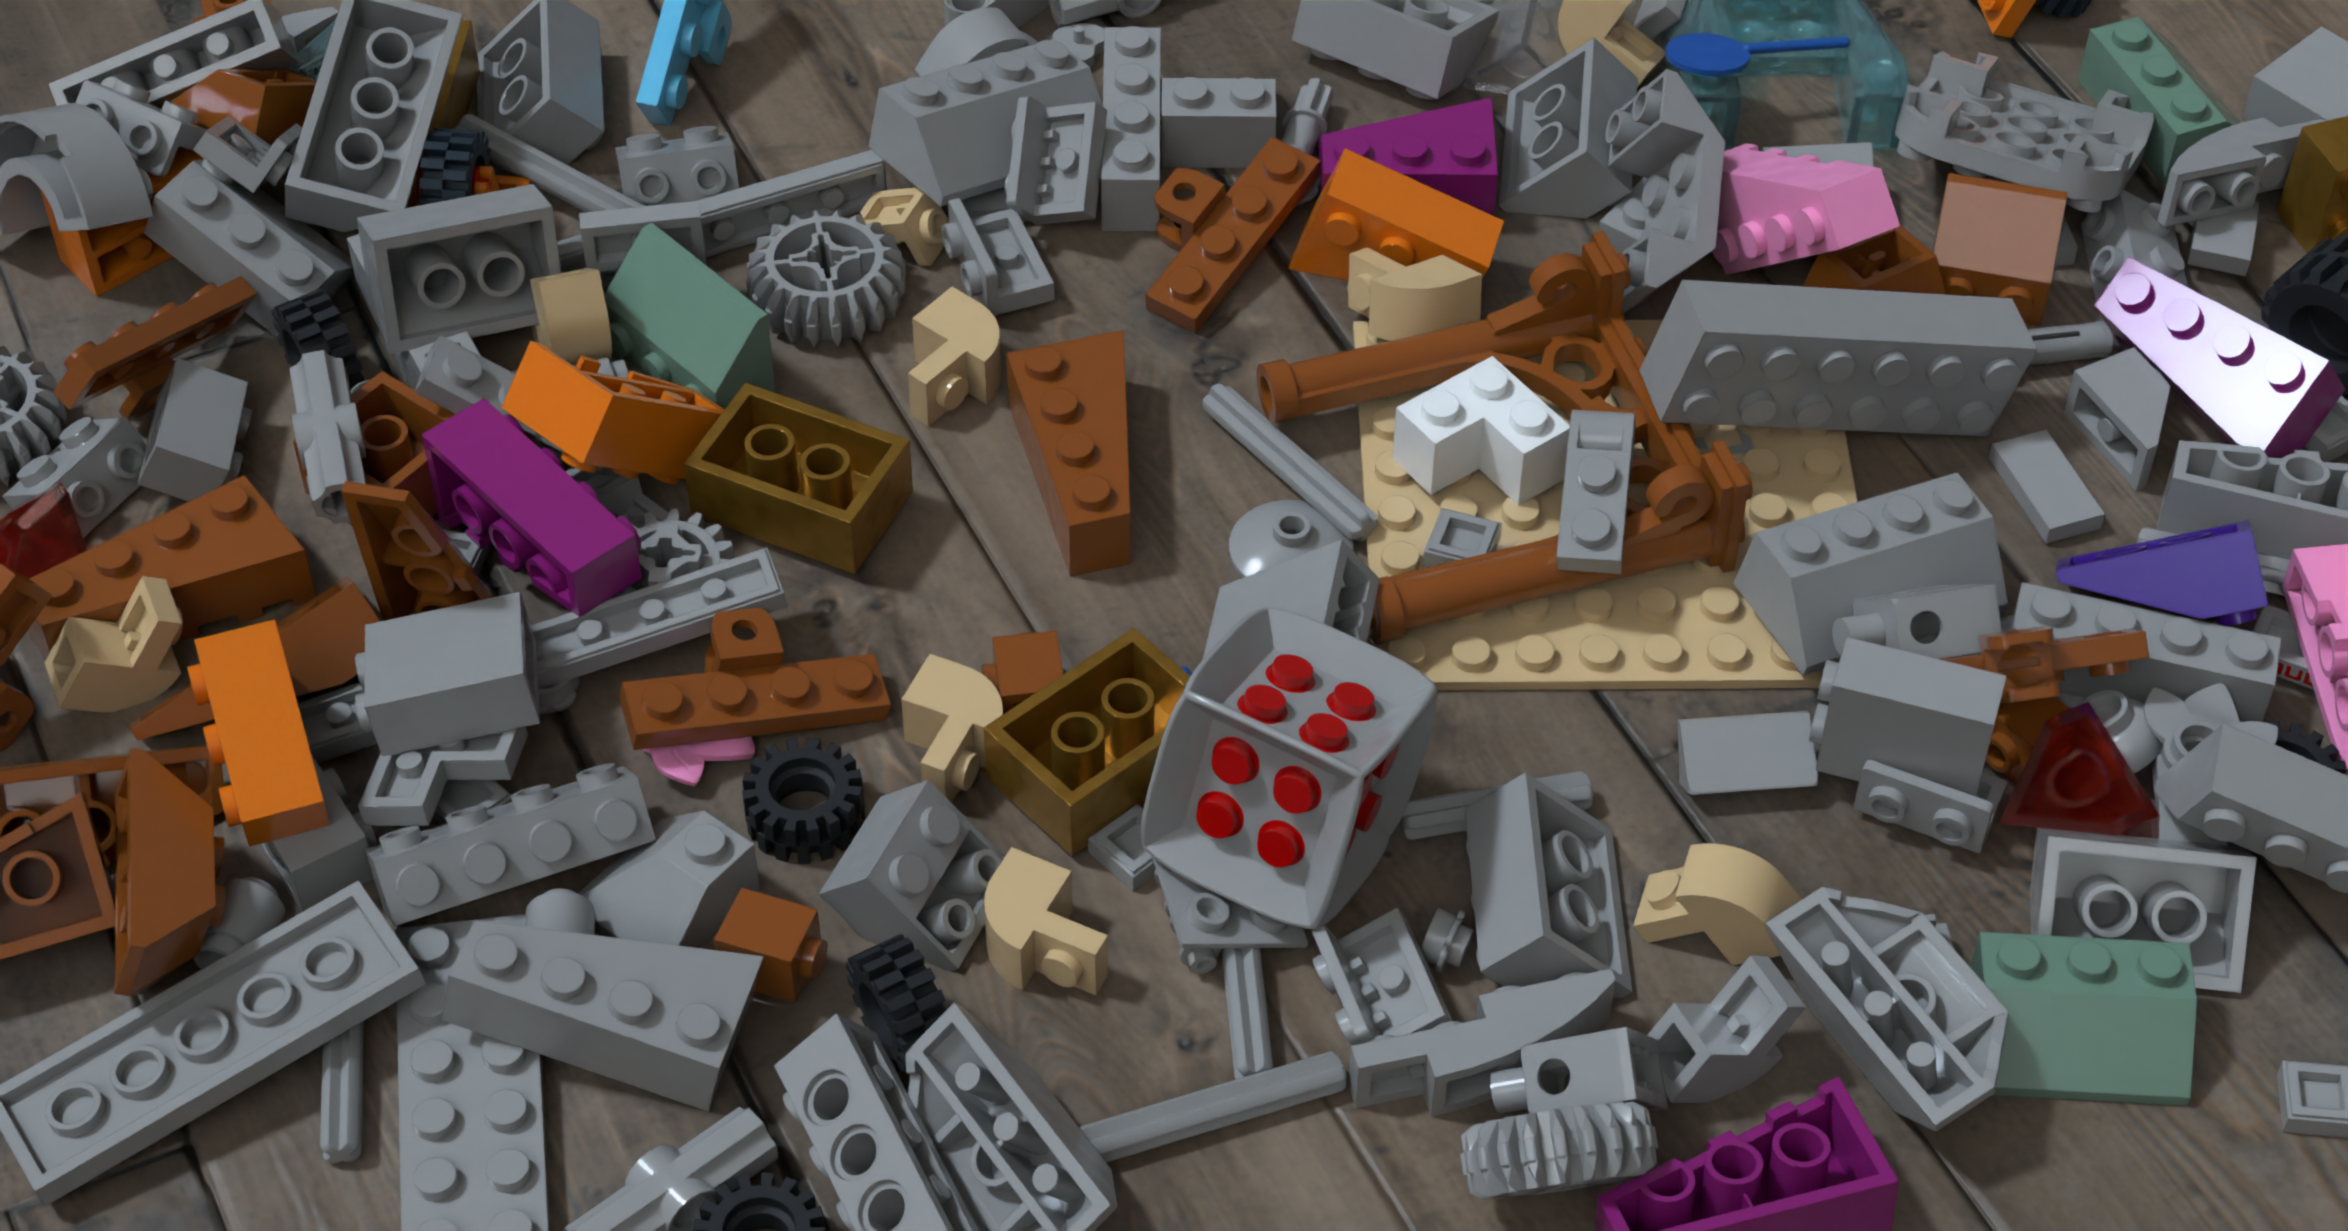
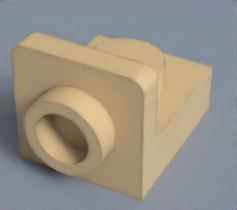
M918 187L874 191L860 211L866 224L880 222L885 234L894 235L896 244L905 242L919 266H931L944 247L941 226L942 224L949 223V220L942 208Z

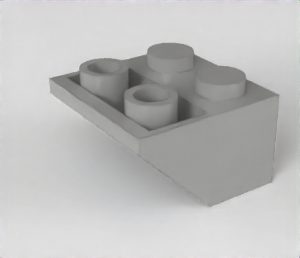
M929 780L881 796L818 895L863 939L879 944L894 936L903 934L904 938L908 937L913 942L915 950L919 949L924 956V962L952 971L960 967L985 925V891L988 882L1005 856Z

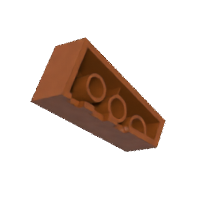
M1124 330L1006 353L1008 405L1070 577L1131 564Z
M243 475L29 578L53 596L28 629V634L43 657L47 659L68 617L118 622L142 576L167 580L175 605L181 610L183 618L182 631L178 641L200 635L198 626L235 615L239 624L263 617V607L292 599L294 607H297L316 597L304 548L246 476Z
M81 792L59 804V806L0 838V960L115 927V894L85 793Z

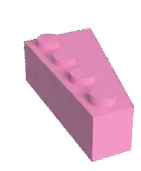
M1748 143L1724 151L1716 249L1712 253L1716 260L1722 264L1725 275L1839 250L1900 226L1882 169L1879 167L1840 160L1826 164L1819 161V156L1805 154L1794 158L1787 156L1786 150L1772 148L1762 152L1759 151L1758 145Z
M2348 544L2293 549L2282 590L2303 657L2308 667L2309 676L2330 742L2340 751L2336 761L2345 760L2347 766L2346 775L2348 776Z

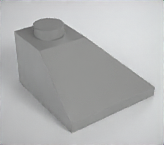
M706 811L660 819L652 827L656 841L626 850L578 893L586 897L594 906L595 929L607 937L702 948L718 933L741 887L760 892L754 843Z

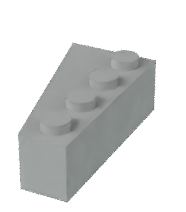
M474 920L448 975L442 1021L709 1112L752 1003L764 956Z

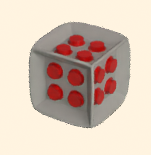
M1268 607L1251 612L1240 620L1199 663L1190 676L1182 695L1171 713L1158 750L1143 808L1141 821L1142 847L1158 862L1180 876L1272 920L1305 929H1316L1323 924H1327L1349 902L1379 863L1387 848L1390 836L1406 810L1433 728L1437 708V686L1423 673L1403 660L1307 616Z

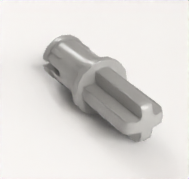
M1311 78L1308 85L1301 87L1294 108L1287 111L1284 116L1283 129L1285 132L1281 140L1282 142L1311 156L1313 155L1318 139L1322 134L1327 133L1325 118L1334 94L1331 86L1324 85L1320 78Z

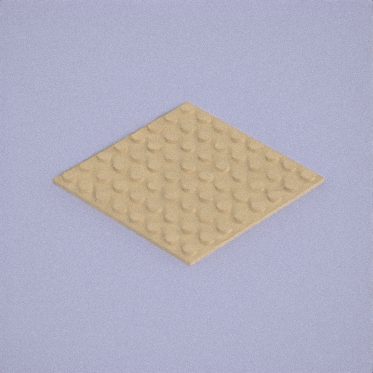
M1625 320V323L1633 337L1638 336L1642 339L1648 353L1663 320ZM1353 321L1354 349L1388 341L1369 334V321ZM1543 356L1526 360L1541 364ZM1566 361L1554 369L1555 372L1574 381L1584 382L1596 378L1592 368L1579 361ZM1437 385L1357 403L1363 502L1376 514L1378 519L1377 526L1366 539L1367 565L1378 578L1427 568L1423 566L1424 550L1442 508L1502 523L1501 538L1496 551L1540 541L1559 534L1564 480L1524 503L1517 505L1478 469L1430 495L1392 458L1396 407ZM1610 391L1609 396L1604 401L1614 407L1621 408L1613 392ZM1534 393L1570 425L1571 417L1565 411L1543 396ZM1690 424L1695 438L1704 437L1708 449H1711L1712 442L1724 440L1728 447L1742 445L1743 443L1738 431L1750 436L1755 447L1745 455H1742L1744 453L1733 454L1737 463L1742 462L1747 467L1753 487L1752 497L1746 501L1743 519L1745 539L1742 543H1739L1734 571L1723 573L1719 565L1709 567L1705 558L1407 630L1402 639L1381 644H1375L1372 641L1373 646L1419 670L1437 686V691L1819 688L1824 669L1802 675L1733 582L1755 532L1858 502L1845 430ZM1640 442L1634 445L1633 457H1648ZM1696 444L1701 457L1702 454L1711 452L1707 449L1698 448ZM1642 482L1629 484L1628 497L1639 504L1650 506L1645 497L1646 490L1650 484Z

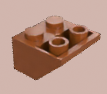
M218 69L171 102L198 113L195 124L205 129H210L229 115L272 146L279 136L296 123L303 127L317 79L288 69Z
M1902 225L1845 248L1818 254L1803 284V287L1946 295L1937 256Z

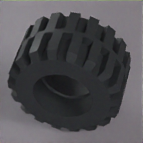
M2340 235L2335 240L2328 238L2321 241L2273 282L2274 285L2267 290L2264 296V301L2267 305L2261 309V320L2269 326L2267 329L2329 360L2345 388L2341 396L2347 399L2348 235Z

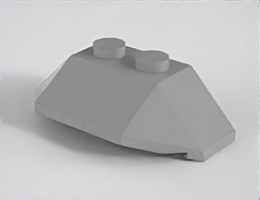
M1821 887L1766 922V930L1811 1012L1896 1113L1933 1131H1938L1995 1094L2009 1018L2008 1010L1922 912L1873 899L1843 896L1842 891Z
M954 1002L906 1051V1073L910 1075L908 1095L978 1231H1095L1118 1207L1112 1170L1037 1073L964 1007Z

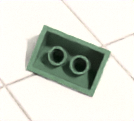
M2139 16L2090 29L2078 82L2097 105L2108 89L2129 96L2126 104L2127 109L2140 113H2154V122L2142 160L2163 186L2167 185L2170 170L2177 158L2190 146L2221 129L2240 123L2179 49Z
M651 222L644 226L604 294L611 331L612 353L619 358L625 357L645 375L696 390L723 409H726L745 382L776 393L768 314L654 223Z
M1979 932L1970 968L2009 1013L1995 1094L1993 1095L2188 1106L2191 1098L2197 995L2189 943Z

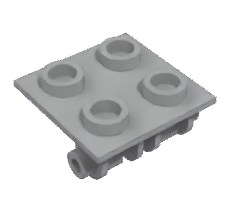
M1152 856L1156 868L1154 876L1164 893V908L1166 914L1170 917L1169 924L1171 930L1176 933L1180 945V960L1185 966L1190 967L1192 972L1203 974L1213 970L1217 965L1216 958L1219 956L1222 948L1307 947L1308 941L1303 928L1272 920L1232 902L1173 872Z

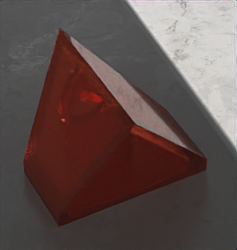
M61 482L12 508L0 519V563L28 579L87 551L69 491Z
M2087 702L2057 713L2045 721L1999 824L2118 836L2144 825L2160 815L2093 707Z

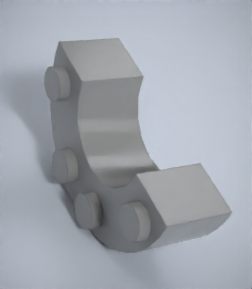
M68 103L0 116V235L50 226L40 189L53 210L59 232L91 230L153 217L150 204L153 194L151 180L145 170L137 167L126 144L101 112H96L78 103Z

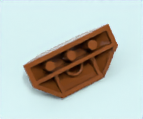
M131 748L115 795L114 994L124 996L142 995L198 955L208 927H219L226 899L225 887L215 885V878L219 876L223 862L224 838L214 836V808L146 751Z

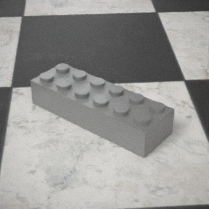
M1682 280L1639 371L1659 420L1664 423L1988 437L2038 349L2012 298Z

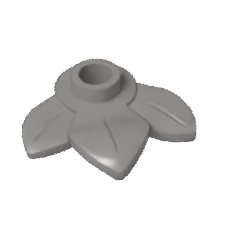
M2217 683L2199 690L2184 702L2170 692L2154 687L2144 705L2143 711L2147 726L2163 744L2161 751L2162 759L2168 769L2223 723L2274 745L2277 741L2278 727L2276 725L2259 721L2240 722L2232 697L2223 683Z

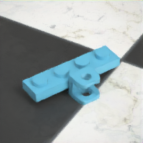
M664 0L636 99V104L649 123L671 127L675 110L683 107L687 97L688 80L685 74L690 57L701 55L706 63L722 64L732 29L731 16L723 1Z

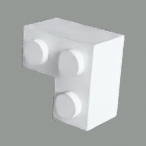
M1491 356L1396 407L1392 459L1430 495L1479 469L1517 505H1520L1564 480L1570 425L1496 358Z

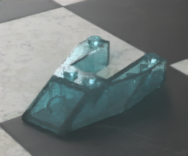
M1687 0L1681 20L1662 34L1663 50H1665L1670 40L1692 33H1710L1726 36L1741 42L1743 45L1759 42L1847 37L1850 39V45L1846 48L1751 54L1750 63L1746 69L1736 74L1725 76H1703L1688 73L1673 66L1666 56L1664 57L1666 69L1678 72L1725 140V149L1734 148L1741 104L1738 74H1832L1845 143L1871 142L1873 148H1898L1899 138L1895 135V130L1907 85H1910L1905 59L1863 0Z

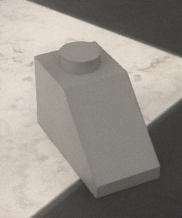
M2133 347L2074 370L2064 414L2131 487L2138 491L2147 485L2159 443L2171 385L2165 380L2162 373L2157 368L2152 367Z

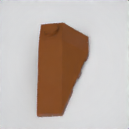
M350 481L344 482L341 493L383 621L493 598L463 553L410 491Z
M347 576L276 623L296 697L344 684L353 677L356 678L358 683L360 682L355 656L357 653L365 652V625L381 621L356 584ZM190 682L132 722L130 730L137 740H142L214 720L211 703L197 706Z
M207 745L146 751L214 808V816L224 812L218 789L224 787L222 764L212 765ZM129 753L0 767V838L82 792L86 794L106 866H110L111 863L116 861L115 795Z

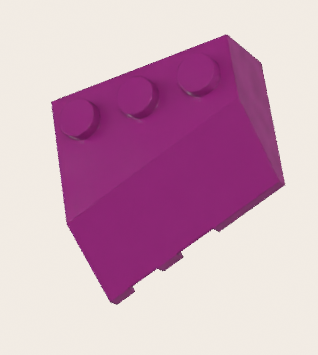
M1492 97L1322 134L1318 139V159L1321 160V175L1319 176L1320 194L1344 148L1494 216L1498 170Z

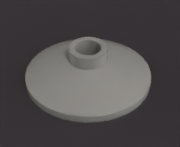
M1278 500L1253 508L1237 521L1229 538V557L1236 572L1241 578H1244L1341 539L1353 550V540L1347 538L1307 501Z

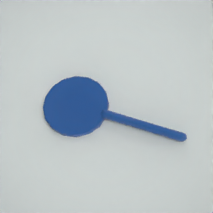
M1692 33L1670 40L1665 47V55L1673 66L1688 73L1703 76H1725L1736 74L1746 69L1750 63L1751 54L1846 48L1850 45V39L1847 37L1747 43L1743 45L1741 42L1726 36L1710 33Z

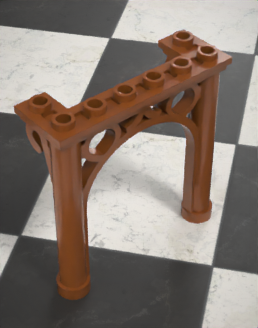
M1604 231L1592 233L1591 242L1582 246L1581 257L1571 253H1563L1544 260L1535 268L1529 279V286L1534 295L1491 313L1484 320L1288 364L1285 359L1258 365L1256 373L1258 393L1264 413L1271 424L1296 419L1298 416L1441 384L1491 356L1496 358L1532 392L1556 404L1570 417L1572 409L1636 413L1634 445L1640 442L1648 457H1633L1629 484L1639 482L1650 484L1645 494L1650 506L1639 504L1628 497L1621 574L1557 570L1556 556L1559 536L1557 534L1536 542L1390 577L1379 578L1369 629V636L1375 644L1402 639L1407 630L1705 558L1709 567L1719 565L1723 573L1735 570L1739 543H1742L1745 539L1743 519L1746 501L1751 499L1753 493L1750 473L1744 463L1736 462L1724 440L1712 442L1711 452L1702 454L1701 457L1696 448L1695 436L1690 424L1660 422L1639 371L1647 351L1642 339L1638 336L1633 337L1625 323L1622 308L1624 289L1628 288L1631 282L1629 265L1623 253H1616ZM1543 356L1541 364L1526 360ZM1566 361H1579L1590 366L1596 378L1584 382L1574 381L1555 372L1554 369ZM1610 391L1613 392L1621 408L1614 407L1604 401L1609 396Z

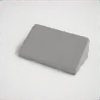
M1808 711L1678 720L1679 784L1691 795L1817 786L1818 771H1815L1817 765L1815 747L1813 742H1809L1811 731L1810 713Z

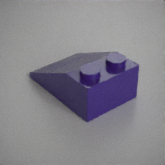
M2249 520L2061 558L2058 560L2056 567L2058 583L2200 619L2216 617L2217 624L2224 626L2257 619L2255 609L2268 606Z

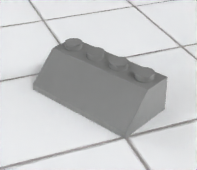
M342 0L285 182L286 218L347 232L358 229L357 217L407 208L424 151V144L427 141L461 26L462 13L412 0Z
M1054 39L1043 40L1037 44L1009 52H1000L991 57L966 64L954 65L945 70L920 77H911L906 81L879 88L868 147L941 207L948 205L949 200L957 198L964 200L1005 187V180L1010 171L1013 146L1011 128L1013 121L1016 119L1017 103L1020 97L1031 96L1045 107L1095 101L1101 106L1103 105L1090 67L1072 54L1064 44Z
M1958 473L1755 532L1733 582L1802 675L1824 669L1827 660L1839 663L1841 656L1833 643L1832 627L1837 618L1853 616L1852 605L1855 599L1935 585L1996 584L1999 613L2004 612L2008 604L1994 518Z

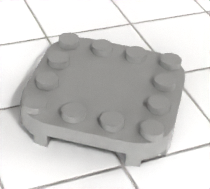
M1941 51L1933 55L1928 76L1920 86L1907 85L1895 130V135L1899 138L1897 152L1900 155L1917 161H1928L1932 157L1951 163L1956 172L1965 176L1984 178L1990 175L2007 180L2009 183L2068 192L2066 203L2072 208L2084 212H2099L2103 201L2112 200L2122 193L2141 163L2154 122V113H2140L2127 109L2126 104L2129 96L2110 89L2100 100L2097 108L1996 79L1994 75L2000 57L1978 52L1974 64L1950 57L1951 55Z

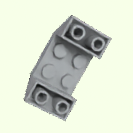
M1669 69L1662 72L1646 87H1642L1637 95L1623 107L1615 110L1609 118L1605 132L1606 142L1610 144L1608 167L1649 178L1642 194V205L1647 209L1645 230L1637 242L1622 252L1628 262L1631 276L1630 286L1624 289L1622 303L1624 314L1661 290L1716 249L1725 140L1678 72Z

